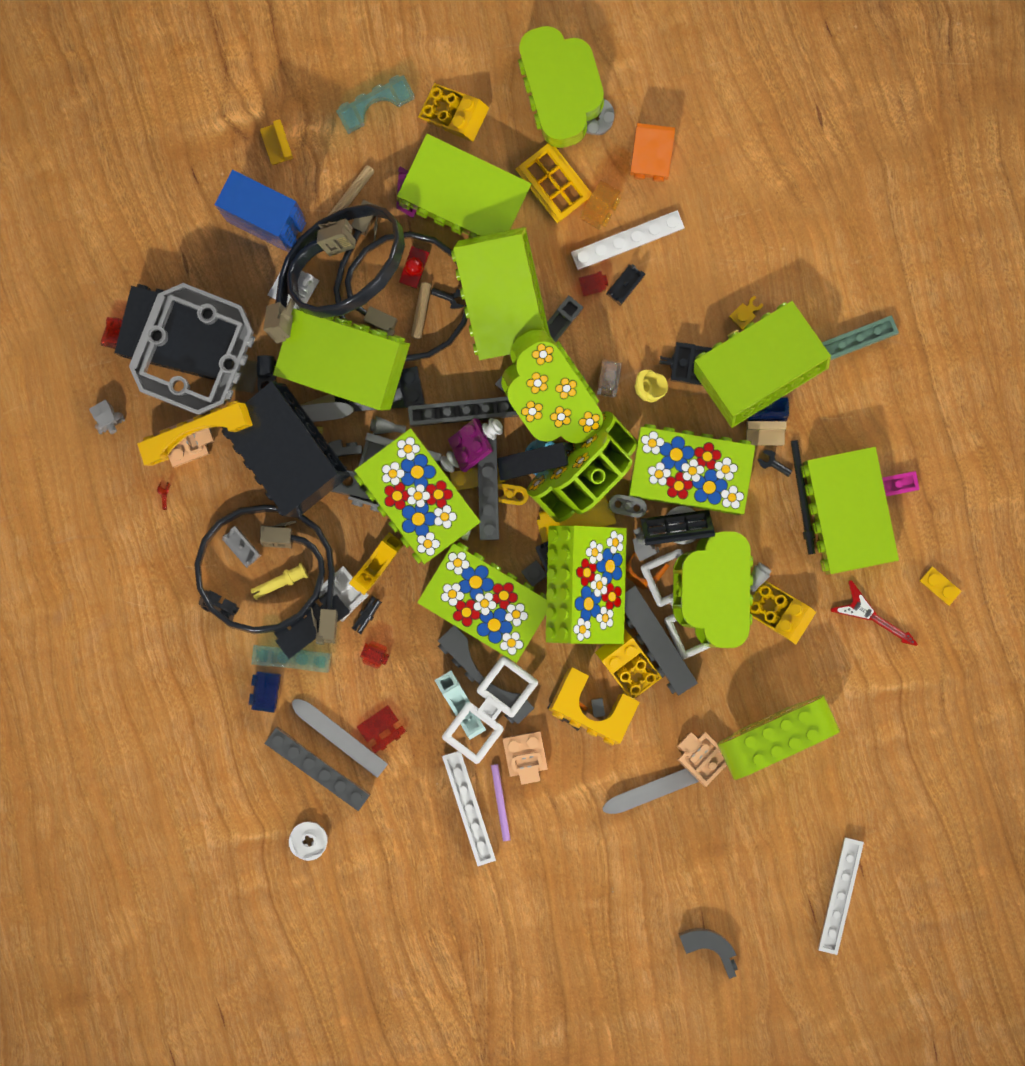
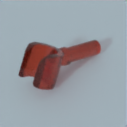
M161 482L157 488V492L162 498V510H167L169 482L166 484V489L161 487Z

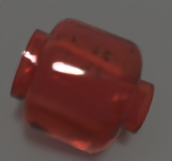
M370 641L369 644L365 643L360 655L363 664L375 669H379L382 664L386 665L390 656L387 654V647L375 641Z

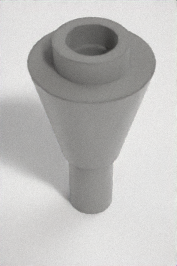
M375 416V420L371 419L370 431H373L374 435L393 432L405 433L406 426L397 425Z

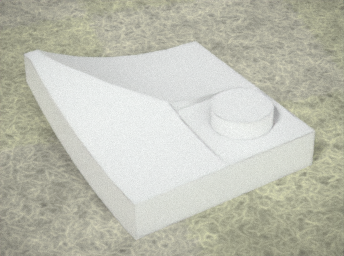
M343 566L335 573L334 595H338L351 613L369 595L367 593L363 595L349 584L353 576ZM328 580L323 583L319 597L327 592ZM349 614L340 621L343 622L349 616Z

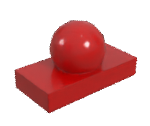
M411 246L399 283L417 289L430 252Z

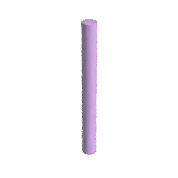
M494 764L491 765L502 838L503 841H509L511 839L499 765Z

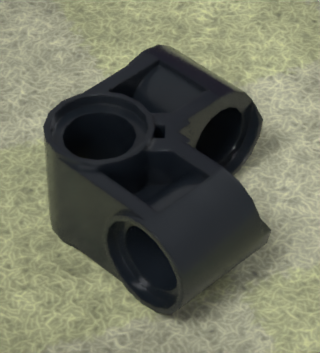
M257 356L258 391L262 389L264 384L271 381L276 382L277 376L273 375L277 360L274 356Z

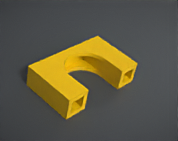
M573 667L569 668L548 710L553 712L552 715L562 720L565 718L569 720V724L576 728L581 726L587 729L586 733L594 737L598 735L604 738L603 742L609 745L620 744L640 702L625 694H619L609 715L602 721H593L582 713L579 706V697L589 676Z

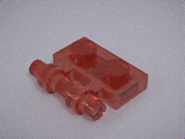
M389 705L357 726V729L367 743L373 738L376 741V744L371 747L374 753L380 750L383 751L387 748L388 744L394 740H399L401 735L407 732L403 725L398 729L393 726L399 719ZM389 729L391 734L382 739L379 734Z

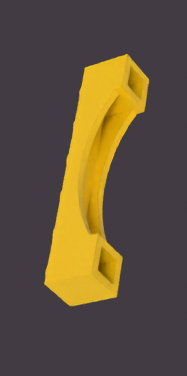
M233 401L228 403L226 408H215L206 416L198 415L194 417V421L178 423L176 425L177 428L172 430L167 428L161 430L157 436L150 435L144 437L142 442L137 443L144 465L154 466L168 460V455L180 441L197 431L211 427H226L230 432H238L253 426L246 404Z

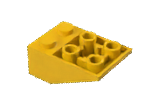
M434 83L418 118L473 142L489 107L480 99Z
M767 581L757 589L753 595L752 606H750L752 618L795 645L816 614L811 607Z
M624 629V644H605L595 651L596 655L627 696L633 699L662 678L626 629Z

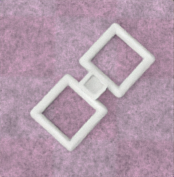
M676 549L641 566V571L648 582V587L658 607L670 603L673 609V593L662 598L650 570L678 558L683 554L681 549ZM674 614L664 619L674 645L683 660L711 648L701 643L685 650L673 624L676 621Z
M501 656L477 688V693L486 700L480 708L471 702H467L446 729L442 739L475 764L480 763L504 730L503 726L495 721L497 716L502 711L509 717H514L538 685V680L506 656ZM504 665L529 683L511 708L486 690ZM469 712L494 729L477 754L452 737V734Z

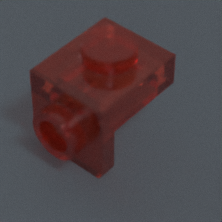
M107 317L101 346L116 348L122 324L121 319Z

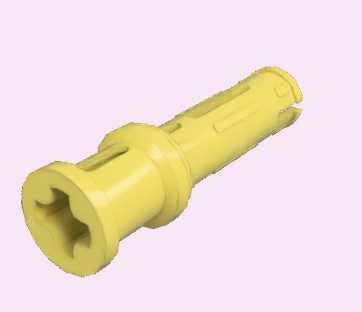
M300 562L297 567L290 570L286 569L282 575L250 590L252 594L260 591L253 595L254 599L257 600L287 584L292 586L294 582L302 578L307 579L309 576L303 563Z

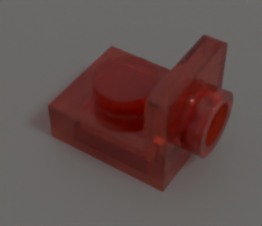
M602 271L579 278L583 297L605 292L606 286H609L606 274L602 275Z

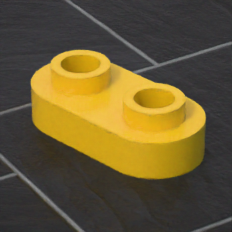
M498 483V490H503L504 492L502 497H498V503L520 506L527 502L529 494L524 487ZM518 492L522 493L523 495L522 499L520 500L516 499L515 497L516 493Z

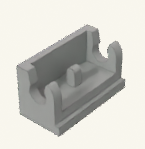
M236 526L222 537V540L246 568L262 556Z

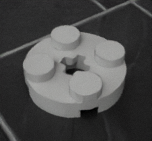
M604 99V107L599 115V120L587 121V134L602 135L611 129L614 122V109L606 99Z

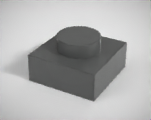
M537 560L521 571L531 586L536 585L547 576Z

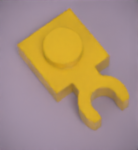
M756 296L749 300L748 306L742 303L729 316L741 330L756 317L752 312L759 311L763 307L762 303L758 307L753 305Z

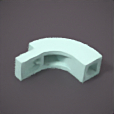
M449 671L435 679V682L457 716L464 705L470 702L452 671ZM471 712L461 722V726L469 740L486 731L481 720Z

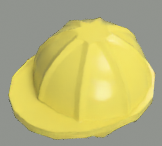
M642 370L636 376L634 388L636 394L643 401L652 403L665 396L668 390V382L664 375L655 373L652 370Z

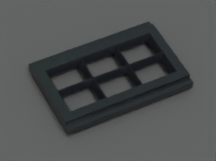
M709 510L640 519L645 546L715 537Z

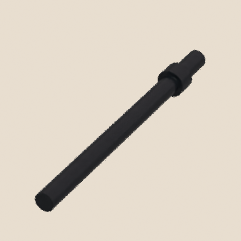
M798 440L790 441L804 526L803 538L806 540L808 555L816 554L813 540L815 534L811 527L805 482L801 470L802 463Z

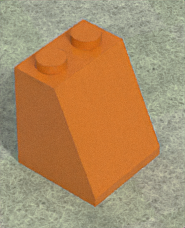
M637 123L630 175H633L634 179L644 180L645 177L653 178V181L664 182V179L668 180L675 135L674 127Z

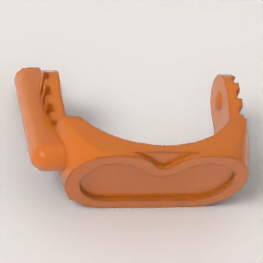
M633 552L626 562V578L633 581L642 590L648 589L650 591L647 580L638 577L632 570L631 561L636 552ZM666 563L653 577L655 583L659 581L669 568V564Z

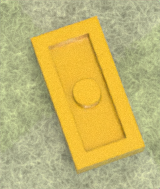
M933 566L919 580L948 606L962 592Z

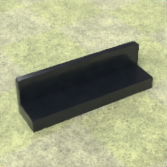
M562 442L497 458L500 480L505 481L567 466V452L574 451L573 443Z

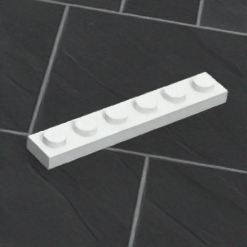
M677 210L572 251L571 255L577 270H581L683 230L685 227Z
M456 751L442 756L477 866L496 861L462 753Z
M844 837L818 946L819 951L838 954L864 844L863 841Z

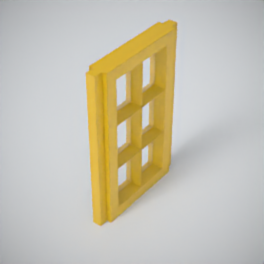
M549 143L515 169L523 180L532 183L530 190L556 223L562 221L593 196L559 150ZM546 154L556 164L549 172L539 161ZM535 162L545 173L538 180L528 170ZM558 169L568 179V182L562 187L551 176ZM546 178H549L557 189L550 196L540 185ZM570 185L581 196L573 203L564 193V190ZM558 194H561L569 204L562 212L552 200Z

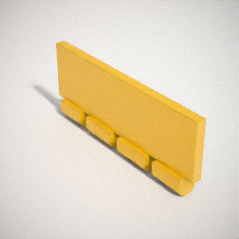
M606 496L587 512L582 514L575 512L571 517L562 522H555L545 511H540V519L537 520L542 543L548 541L549 526L604 527L616 524L615 515L609 509V502H607Z

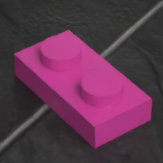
M916 471L882 478L886 496L920 490Z

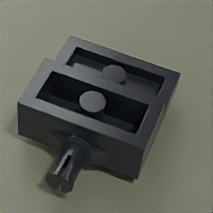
M676 342L672 358L660 356L659 364L670 365V381L702 386L694 374V360H696L695 358L700 353H707L712 348Z

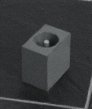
M603 698L592 699L593 717L605 716Z

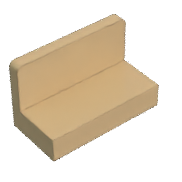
M786 421L746 422V440L751 441V445L783 446L785 445Z

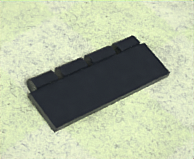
M327 592L319 597V601L322 603L320 607L316 602L311 607L314 618L317 620L318 633L321 609H326ZM334 595L332 610L337 611V622H339L350 611L338 595ZM311 609L307 612V617L290 625V630L285 628L274 632L278 638L275 640L288 659L292 658L316 639V628L314 627Z

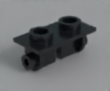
M205 590L213 607L233 621L234 616L239 610L237 604L226 598L221 604L219 601L222 596L211 590ZM200 597L199 605L205 611L210 612L202 597Z

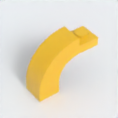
M389 532L349 584L365 595L403 547L402 541Z

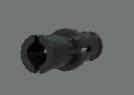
M371 596L364 610L359 612V618L351 627L356 631L359 625H361L357 631L361 635L369 621L373 620L374 613L382 603L377 599L374 606H372L376 600L373 596Z

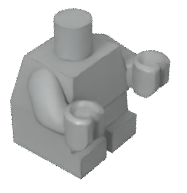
M106 399L89 409L97 422L95 428L99 434H103L102 432L105 433L107 430L110 434H114L117 432L115 426L118 423H122V420L123 422L125 421L123 414L114 412L112 405Z
M641 528L633 530L637 537L633 539L634 549L639 561L660 552L659 548L654 545L645 546Z

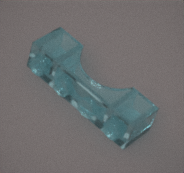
M396 75L389 79V83L385 85L379 84L372 88V92L367 95L365 93L358 95L352 103L345 102L341 104L336 113L347 134H350L365 126V113L372 104L379 101H388L399 108L414 100L415 96L404 75L400 77Z
M253 645L251 664L329 673L332 653L301 650L288 659L280 647Z

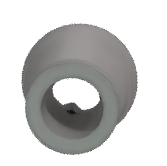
M760 562L757 566L755 565L751 573L753 585L750 589L755 592L771 576L772 570Z

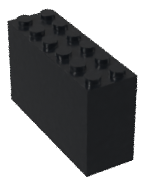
M137 284V287L131 286L114 352L116 355L132 360L158 293L165 290L156 288V291H151L148 286ZM175 302L164 328L168 333V341L163 346H157L150 364L216 381L220 371L219 360L227 353L237 326L220 319L211 325L204 324L198 318L197 310ZM207 309L203 313L205 319H209L213 315L211 309ZM156 331L153 334L154 341H159L162 338L161 331ZM227 360L225 368L228 370L232 369L235 364L234 360Z
M271 381L245 403L253 426L238 432H230L226 427H222L223 435L234 444L232 447L239 455L241 454L244 458L243 463L245 466L253 471L257 483L263 485L266 490V496L277 505L276 510L284 517L299 518L351 476L286 384Z

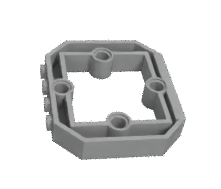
M182 283L158 293L129 368L140 392L197 415H203L215 408L224 406L227 401H231L234 393L231 389L233 384H237L241 376L239 369L241 365H245L248 358L246 354L248 347L251 348L255 341L254 332L241 305ZM175 302L197 310L198 318L204 324L211 325L220 319L237 326L227 353L219 360L220 371L209 398L190 391L189 382L182 376H174L168 382L147 373L157 346H163L168 341V333L164 328ZM207 309L213 311V315L209 319L203 317V313ZM156 331L162 332V338L159 341L153 340V334ZM230 359L234 360V367L229 370L226 369L225 362ZM178 381L184 383V388L181 391H176L174 388Z

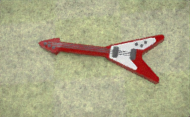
M852 580L848 581L852 603L830 609L834 613L872 620L900 638L902 643L918 645L909 632H903L878 616Z

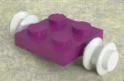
M474 418L448 439L453 452L448 451L446 456L440 458L441 467L451 473L454 472V467H460L461 471L467 472L493 452L488 438L495 440L497 438L496 434L501 435L503 433L501 422L490 418L489 424L484 423L482 425L479 419Z

